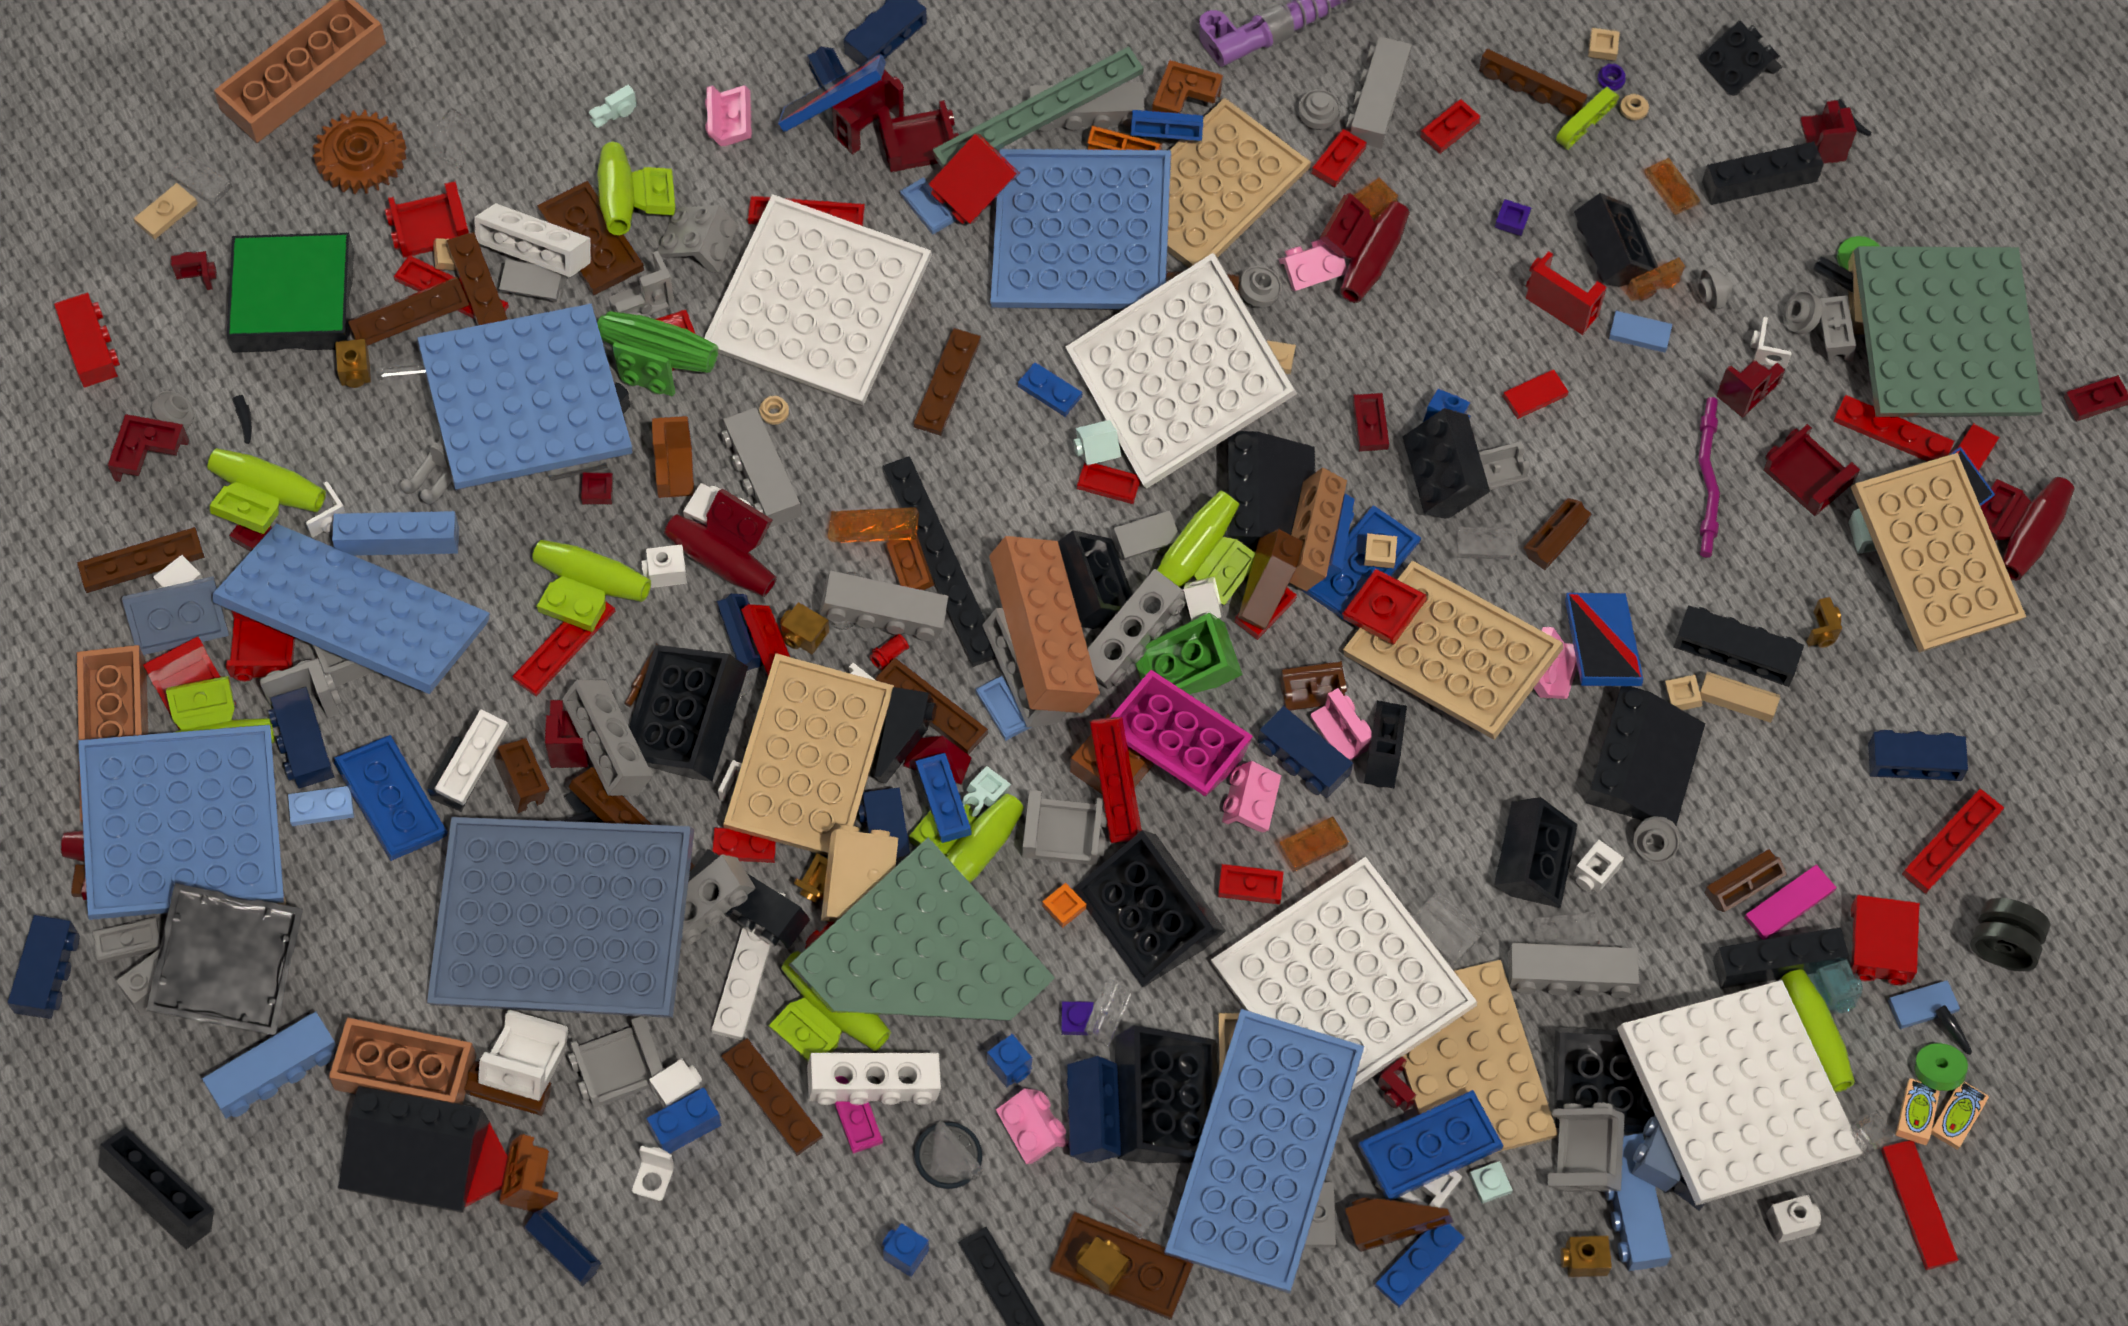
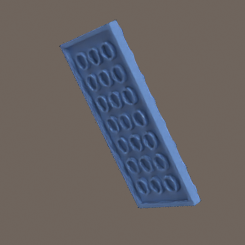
M277 523L213 593V603L428 694L434 690L486 626L490 615L487 611L351 554L342 552Z
M1241 1009L1167 1243L1165 1255L1291 1293L1364 1051L1363 1045Z

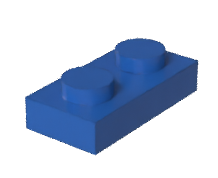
M1036 362L1018 382L1020 389L1064 417L1082 398V391Z

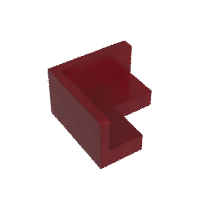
M1838 100L1827 101L1822 114L1802 116L1800 122L1806 143L1815 142L1824 164L1844 162L1849 154L1857 129L1850 108L1840 109Z
M1753 361L1740 373L1730 365L1725 370L1716 396L1743 418L1781 383L1786 369L1778 363L1767 369L1764 365L1762 366L1757 361Z
M125 414L108 463L114 481L120 482L123 473L139 476L147 451L177 456L180 444L188 445L189 442L183 424Z
M550 700V715H546L545 746L551 768H588V753L585 749L583 738H580L568 711H565L563 700Z

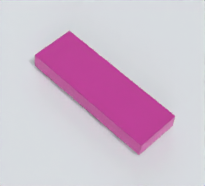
M1816 864L1748 912L1744 919L1762 940L1769 939L1835 892L1837 887Z
M843 1076L835 1077V1080L840 1084L850 1083ZM836 1101L834 1103L852 1154L883 1144L869 1102L862 1105H854L849 1101Z

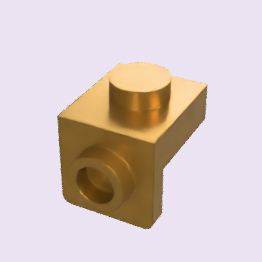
M1831 597L1818 600L1813 611L1820 628L1811 630L1806 641L1808 647L1818 645L1820 648L1828 647L1836 642L1842 630L1841 613L1838 607H1834Z
M818 853L802 880L797 878L794 882L795 885L802 888L800 895L815 903L818 898L823 900L828 862L827 858Z

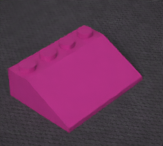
M1152 670L1147 673L1110 717L1123 718L1127 746L1205 797L1230 775L1244 757L1253 737Z

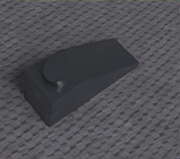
M893 687L875 777L880 783H887L927 732L929 722L934 721L937 704L933 703L934 700L929 692Z
M1377 700L1366 765L1365 784H1371L1376 787L1395 788L1403 742L1406 705Z

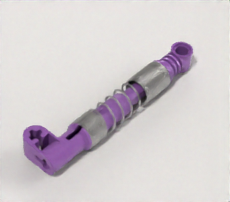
M1292 0L1288 4L1281 2L1280 5L1276 4L1256 14V16L1252 17L1251 22L1237 29L1225 14L1217 10H1210L1200 17V42L1213 60L1220 67H1223L1261 47H1273L1291 38L1294 31L1303 32L1306 25L1315 26L1318 19H1329L1331 12L1334 14L1341 13L1343 6L1351 8L1365 0ZM1341 4L1339 11L1331 10V8Z

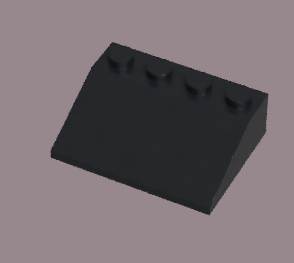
M1258 431L1236 432L1227 438V494L1240 505L1227 528L1228 538L1237 539L1250 550L1256 552L1259 538L1277 529L1290 535L1292 534L1303 482L1315 473V447Z
M655 645L629 726L648 767L691 779L713 782L748 666L728 653Z
M1621 686L1586 803L1642 821L1654 816L1664 817L1672 821L1676 826L1706 723L1652 692L1632 686Z
M1142 830L1073 888L1074 892L1087 904V910L1142 987H1145L1197 955L1226 932L1156 834Z
M1133 1025L1115 1036L1121 1156H1118V1159L1139 1163H1193L1218 1084L1216 1040Z
M1555 1027L1554 1109H1564V1104L1583 1105V1108H1593L1594 1103L1612 1104L1613 1109L1624 1114V1131L1643 1132L1648 1120L1654 1117L1655 1113L1618 1030ZM1555 1117V1127L1559 1128L1560 1120Z
M358 1086L348 1120L338 1188L360 1194L463 1213L490 1121L482 1108Z

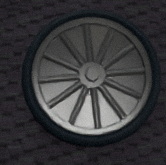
M941 1122L926 1129L919 1137L914 1151L915 1163L919 1173L928 1183L943 1189H955L966 1185L977 1175L982 1163V1148L975 1134L967 1127L955 1122Z

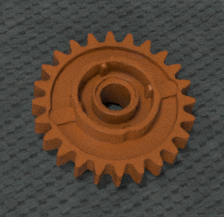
M353 110L349 118L342 113L341 121L338 122L331 119L332 127L323 126L324 135L316 136L318 144L313 145L315 151L313 157L318 173H322L325 182L330 180L332 188L340 185L342 192L352 188L353 193L356 194L359 188H363L367 194L371 186L377 191L380 190L379 183L383 182L389 185L388 177L397 178L396 169H403L402 160L407 159L405 153L407 148L402 131H398L395 122L390 124L387 116L379 119L378 112L368 116L367 111L364 110L361 116H357Z

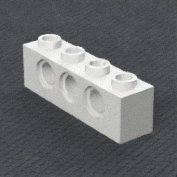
M496 203L475 216V235L479 244L568 277L573 276L590 264L591 238Z
M811 1053L807 1065L809 1101H817L822 1105L834 1104L836 1101H849L854 1105L866 1104L869 1101H881L886 1105L898 1104L900 1101H913L915 1104L925 1105L932 1101H937L941 1090L939 1053ZM843 1076L850 1083L840 1084L835 1080V1077ZM875 1076L880 1079L881 1083L872 1084L867 1080V1077ZM907 1076L913 1083L904 1084L899 1080V1077Z

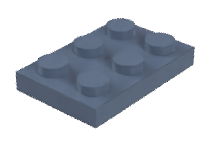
M214 576L122 597L134 644L140 646L143 655L176 648L198 636L202 642L229 636L223 608L213 603V593L217 589Z

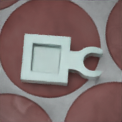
M626 85L606 97L605 104L589 111V114L592 116L590 121L594 126L599 128L611 118L615 120L620 116L626 117L630 115L634 108L637 107L633 89Z
M986 766L969 784L966 790L969 793L965 795L962 804L963 806L966 804L974 805L975 809L971 816L975 817L980 813L983 804L990 807L1009 790L1011 783Z

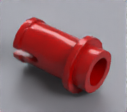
M895 634L880 648L875 647L872 649V654L869 656L870 660L876 668L881 670L894 658L908 650L909 645L902 635Z

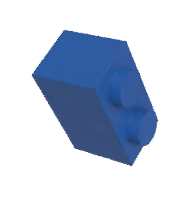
M705 1088L690 1094L647 1118L649 1130L659 1148L667 1151L669 1154L721 1126L720 1115Z

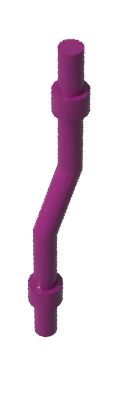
M1709 397L1706 400L1705 414L1701 418L1699 429L1702 432L1698 462L1708 492L1705 520L1701 522L1700 535L1702 536L1700 555L1705 558L1712 556L1714 538L1717 537L1719 524L1716 521L1720 491L1710 460L1713 435L1717 432L1718 419L1716 418L1718 399L1714 397Z

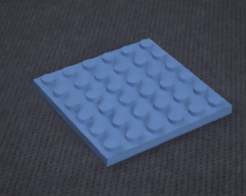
M1000 149V154L1020 174L997 196L991 288L992 308L1125 309L1166 283L1171 150Z
M592 304L417 337L455 490L632 454L631 441Z
M270 725L78 740L89 920L168 913L175 883L217 891L227 896L246 900H262L272 903L284 902Z

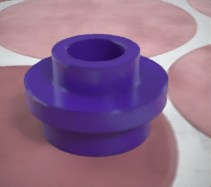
M1608 64L1599 71L1597 80L1603 89L1609 87L1611 90L1617 91L1624 86L1626 75L1619 65ZM1607 77H1614L1616 80H1610Z

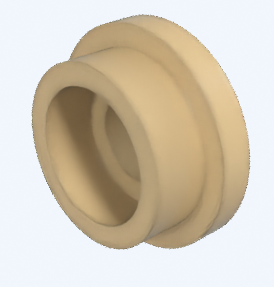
M1631 94L1623 98L1620 110L1626 118L1640 120L1647 115L1649 104L1644 97ZM1631 104H1636L1639 107H1633Z
M767 397L760 405V416L768 424H780L789 415L788 404L781 397ZM773 408H776L780 411L776 414L769 413V411Z

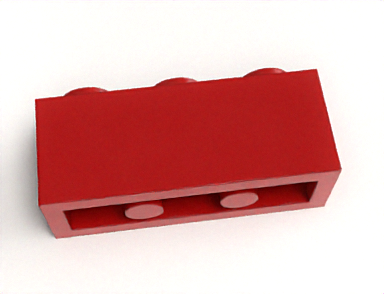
M88 292L54 303L83 387L85 388L118 377L115 367L119 366L120 363L115 349H108L107 343L112 342L107 326H100L99 320L104 317L99 303H92Z

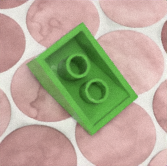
M1211 613L1205 614L1149 642L1145 647L1147 650L1144 656L1135 663L1141 680L1152 670L1188 694L1217 688L1243 675L1225 622Z

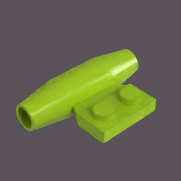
M609 142L602 147L597 171L599 204L607 229L611 234L623 235L630 230L634 207L644 210L646 214L674 215L675 196L672 169L643 167L641 170L632 172L624 147L620 143Z
M218 448L209 457L208 470L231 484L224 486L209 505L210 514L264 534L279 515V504L318 512L323 506L326 491L294 471L253 455Z
M1220 490L1192 517L1165 553L1157 571L1179 588L1184 586L1193 576L1196 581L1215 577L1221 604L1225 605L1251 571L1255 556L1252 550L1237 539L1223 537L1240 504Z
M540 540L533 552L534 563L559 577L554 582L549 583L537 604L538 612L593 632L606 609V595L643 602L650 592L651 580L619 561L584 548Z
M229 676L166 688L172 720L181 729L175 732L270 725L272 743H275L270 718L232 719L235 702Z
M1004 794L978 818L971 816L973 813L971 806L966 804L964 809L972 835L941 843L930 810L909 835L910 843L918 847L929 837L968 882L971 883L1007 841L1024 810L1023 804L1011 794Z
M798 950L793 952L785 960L781 970L804 998L792 1003L790 1002L769 1027L807 1061H809L811 1053H832L838 1047L842 1031L874 1051L881 1048L891 1035L890 1029L881 1018L874 1014L831 1012L789 965L801 954Z
M1798 969L1785 974L1781 980L1788 991L1834 1092L1837 1093L1854 1085L1855 1080L1846 1046L1825 1000L1804 970Z

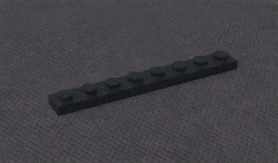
M908 456L883 465L882 470L910 531H914L918 536L935 587L939 594L948 596L946 611L971 666L975 667L996 659L997 657L982 626L985 618L911 457Z

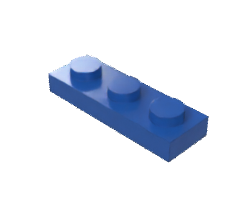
M1344 494L1327 576L1322 580L1323 582H1326L1335 574H1340L1346 563L1344 556L1350 541L1348 533L1354 518L1353 506L1355 500L1347 494Z
M946 753L917 760L916 767L941 843L972 835Z
M1450 1224L1426 1231L1376 1282L1375 1287L1400 1308L1464 1241L1465 1237Z

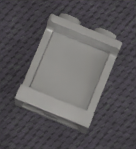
M1029 790L1022 858L1097 865V857L1104 856L1106 839L1105 837H1100L1101 827L1107 828L1103 798H1097V804L1041 799L1042 791Z
M644 1016L632 1019L633 1027L578 1046L577 1041L571 1042L573 1053L568 1054V1058L573 1072L580 1071L583 1081L579 1082L578 1085L584 1101L590 1099L593 1108L651 1088L649 1079L663 1071Z
M1594 1103L1593 1108H1583V1105L1564 1104V1109H1553L1552 1116L1560 1120L1557 1173H1548V1186L1566 1192L1621 1191L1624 1114L1613 1109V1105L1608 1103Z

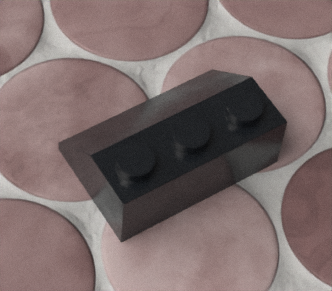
M1599 193L1574 211L1578 221L1577 228L1586 239L1588 244L1587 251L1594 259L1598 268L1597 275L1603 283L1621 287L1662 276L1632 205Z
M1073 530L1060 539L1058 545L1081 627L1090 629L1103 627L1109 624L1133 594L1113 540Z
M1542 797L1512 801L1494 885L1510 897L1561 908L1578 824Z

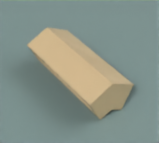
M1708 671L1700 690L1702 701L1770 723L1780 700L1779 694Z

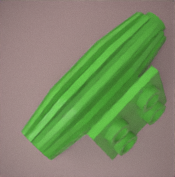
M611 311L607 312L604 316L602 315L597 323L601 339L613 345L619 378L628 385H639L650 389L656 394L674 396L675 387L672 368L709 373L717 361L718 346L678 326L642 315Z

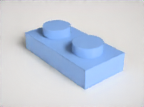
M347 786L288 794L290 823L292 826L354 818L352 793Z

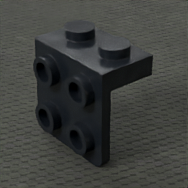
M1741 20L1705 50L1699 58L1705 68L1731 96H1736L1766 68L1773 74L1783 68L1777 61L1780 55L1770 44L1765 47L1759 41L1763 38L1761 33L1753 25L1748 28Z

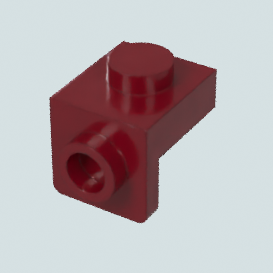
M206 251L184 252L180 255L171 256V265L176 279L202 276L206 289L213 290L212 279H217L215 262H209Z
M1402 1056L1379 1072L1381 1076L1378 1087L1384 1092L1383 1096L1390 1106L1395 1109L1400 1107L1406 1112L1414 1104L1416 1094L1398 1077L1407 1063V1060Z

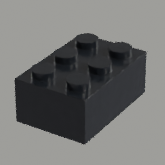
M1444 408L1402 436L1424 514L1443 519L1451 518L1490 492L1467 414Z

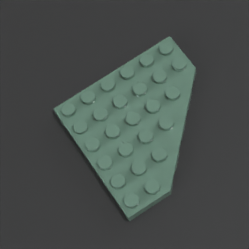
M929 837L789 964L828 1009L836 1013L851 1012L874 1015L1010 1021L1055 979Z

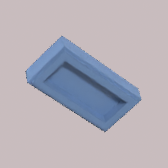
M923 177L901 190L900 195L933 235L954 223L956 217L945 203L942 204L931 194L933 188Z
M1616 311L1609 339L1666 353L1672 324Z
M1002 676L975 689V693L1005 741L1031 728H1027L1012 691Z
M1948 980L1888 999L1900 1029L1939 1018L1935 1011L1943 1005L1947 1006L1951 1014L1958 1012L1960 1009Z

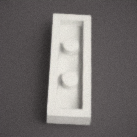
M480 709L435 787L436 792L464 806L508 730V722Z

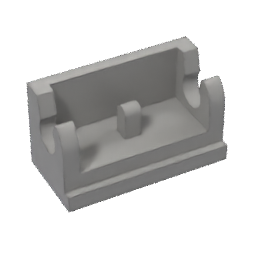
M506 259L499 290L504 294L511 292L550 299L555 303H560L567 278L565 275L535 264Z
M1848 296L1820 298L1822 303L1821 324L1828 360L1834 361L1836 355L1843 354L1845 361H1854L1856 344Z
M1522 441L1479 452L1490 490L1528 481L1529 461L1524 462L1523 460L1524 446Z
M1170 510L1115 527L1111 534L1121 561L1171 545L1179 536Z

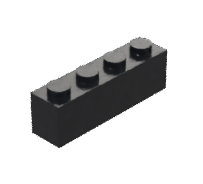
M1813 141L1708 164L1702 184L1710 204L1715 205L1818 182L1824 163Z
M1688 605L1673 648L1789 687L1795 675L1804 644L1798 643L1791 637L1774 635L1761 627H1751L1739 623L1738 620L1732 617H1722L1710 613L1709 610L1703 607Z
M707 849L690 871L689 881L715 861L719 855ZM748 874L756 888L747 895L748 898L744 903L732 907L724 915L726 917H729L731 914L738 918L736 921L750 932L754 929L761 932L760 937L770 945L775 947L778 943L789 949L811 919L801 906ZM719 887L716 889L715 892L716 899L719 895Z
M1841 927L1719 947L1713 958V963L1720 988L1724 989L1781 979L1785 974L1798 969L1804 970L1806 974L1842 969L1849 954Z
M127 1127L100 1144L98 1167L186 1250L211 1232L214 1209Z

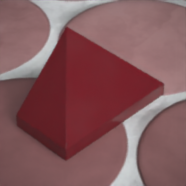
M943 735L921 738L907 756L904 767L918 771L916 767L917 760L946 753L955 783L962 785L972 757Z

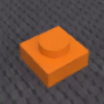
M1064 883L1042 901V907L1062 928L1086 910L1087 905L1067 883Z

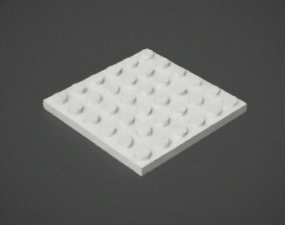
M772 194L704 339L716 344L720 354L864 405L932 257L931 250Z
M1214 253L1066 346L1068 353L1106 420H1110L1116 428L1118 441L1146 489L1297 395L1289 378Z
M1366 857L1211 959V964L1245 1010L1363 1045L1364 1051L1352 1090L1477 1006L1475 998Z
M1782 980L1622 1023L1617 1028L1696 1205L1854 1159L1863 1153Z

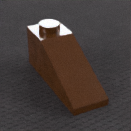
M1280 529L1259 538L1238 618L1262 630L1267 628L1296 570L1303 541Z
M1369 1197L1361 1198L1352 1202L1351 1207L1345 1208L1356 1245L1360 1252L1454 1222L1447 1208L1377 1198L1372 1200Z

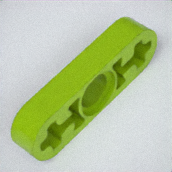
M1609 87L1604 88L1561 128L1556 136V142L1567 150L1571 148L1588 132L1586 129L1592 123L1595 125L1616 105L1619 95Z

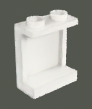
M508 1010L505 1015L504 1029L491 1053L484 1052L480 1059L478 1083L539 1101L566 1050L568 1027Z

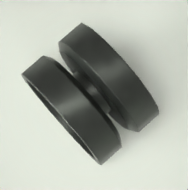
M1992 898L1984 902L1978 920L1979 925L1976 926L1970 943L1972 951L1982 960L2008 970L2020 972L2035 969L2043 950L2041 945L2045 943L2051 926L2048 917L2033 906L2014 899Z

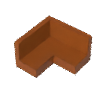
M1169 60L1152 104V111L1181 114L1187 96L1214 104L1216 98L1220 97L1222 93L1223 75Z
M688 417L652 418L658 498L692 496L694 494L693 461Z
M521 1134L511 1141L499 1203L536 1212L556 1201L559 1193L542 1188L549 1151L545 1148L534 1146V1137Z

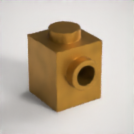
M365 339L335 342L337 372L341 385L358 388L364 383H371L369 351Z
M799 602L793 610L789 609L785 612L780 622L784 642L793 649L800 647L812 655L829 633V620Z
M1609 1236L1569 1237L1565 1248H1561L1562 1268H1568V1277L1608 1276L1612 1268Z
M1096 1237L1091 1245L1085 1243L1076 1256L1078 1260L1077 1273L1109 1295L1127 1271L1129 1259L1120 1254L1121 1249L1110 1240L1102 1241Z

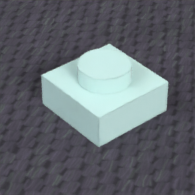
M1500 1161L1471 1171L1469 1174L1482 1204L1511 1194L1513 1191Z

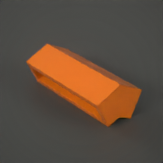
M1095 125L1091 127L1088 139V150L1162 149V143Z

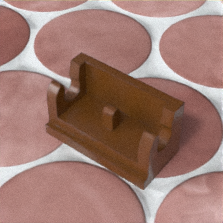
M1342 661L1283 669L1281 671L1280 685L1284 704L1290 711L1325 706L1328 693L1339 688L1343 696L1347 692Z
M527 738L498 746L494 763L516 813L526 811L527 805L532 801H535L537 806L543 804L545 795L549 792V787Z

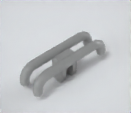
M441 433L439 441L431 445L429 455L411 480L403 479L400 483L404 493H414L420 488L435 465L444 468L445 471L432 489L421 491L420 497L425 504L436 502L453 480Z

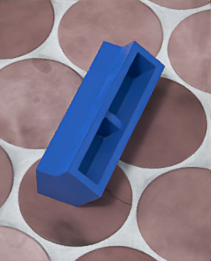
M1133 110L1131 135L1202 141L1204 115Z

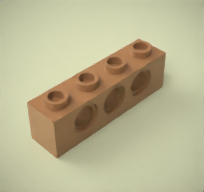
M1323 467L1303 482L1291 534L1303 541L1296 570L1289 583L1305 591H1308L1327 576L1347 480Z

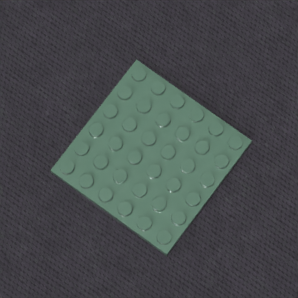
M1858 246L1854 250L1876 417L2032 416L2043 413L2019 247Z

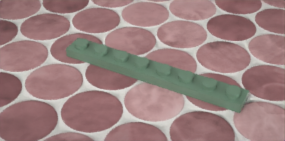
M1128 46L934 148L933 155L943 169L975 133H979L996 150H999L1143 74L1144 68Z

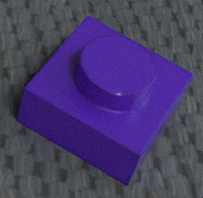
M1504 199L1495 228L1522 236L1530 216L1531 207Z
M1062 1002L1061 1035H1093L1094 1002Z

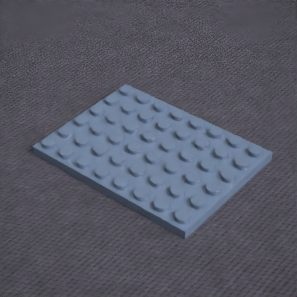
M451 817L427 1003L435 1006L673 1018L694 829L691 826Z

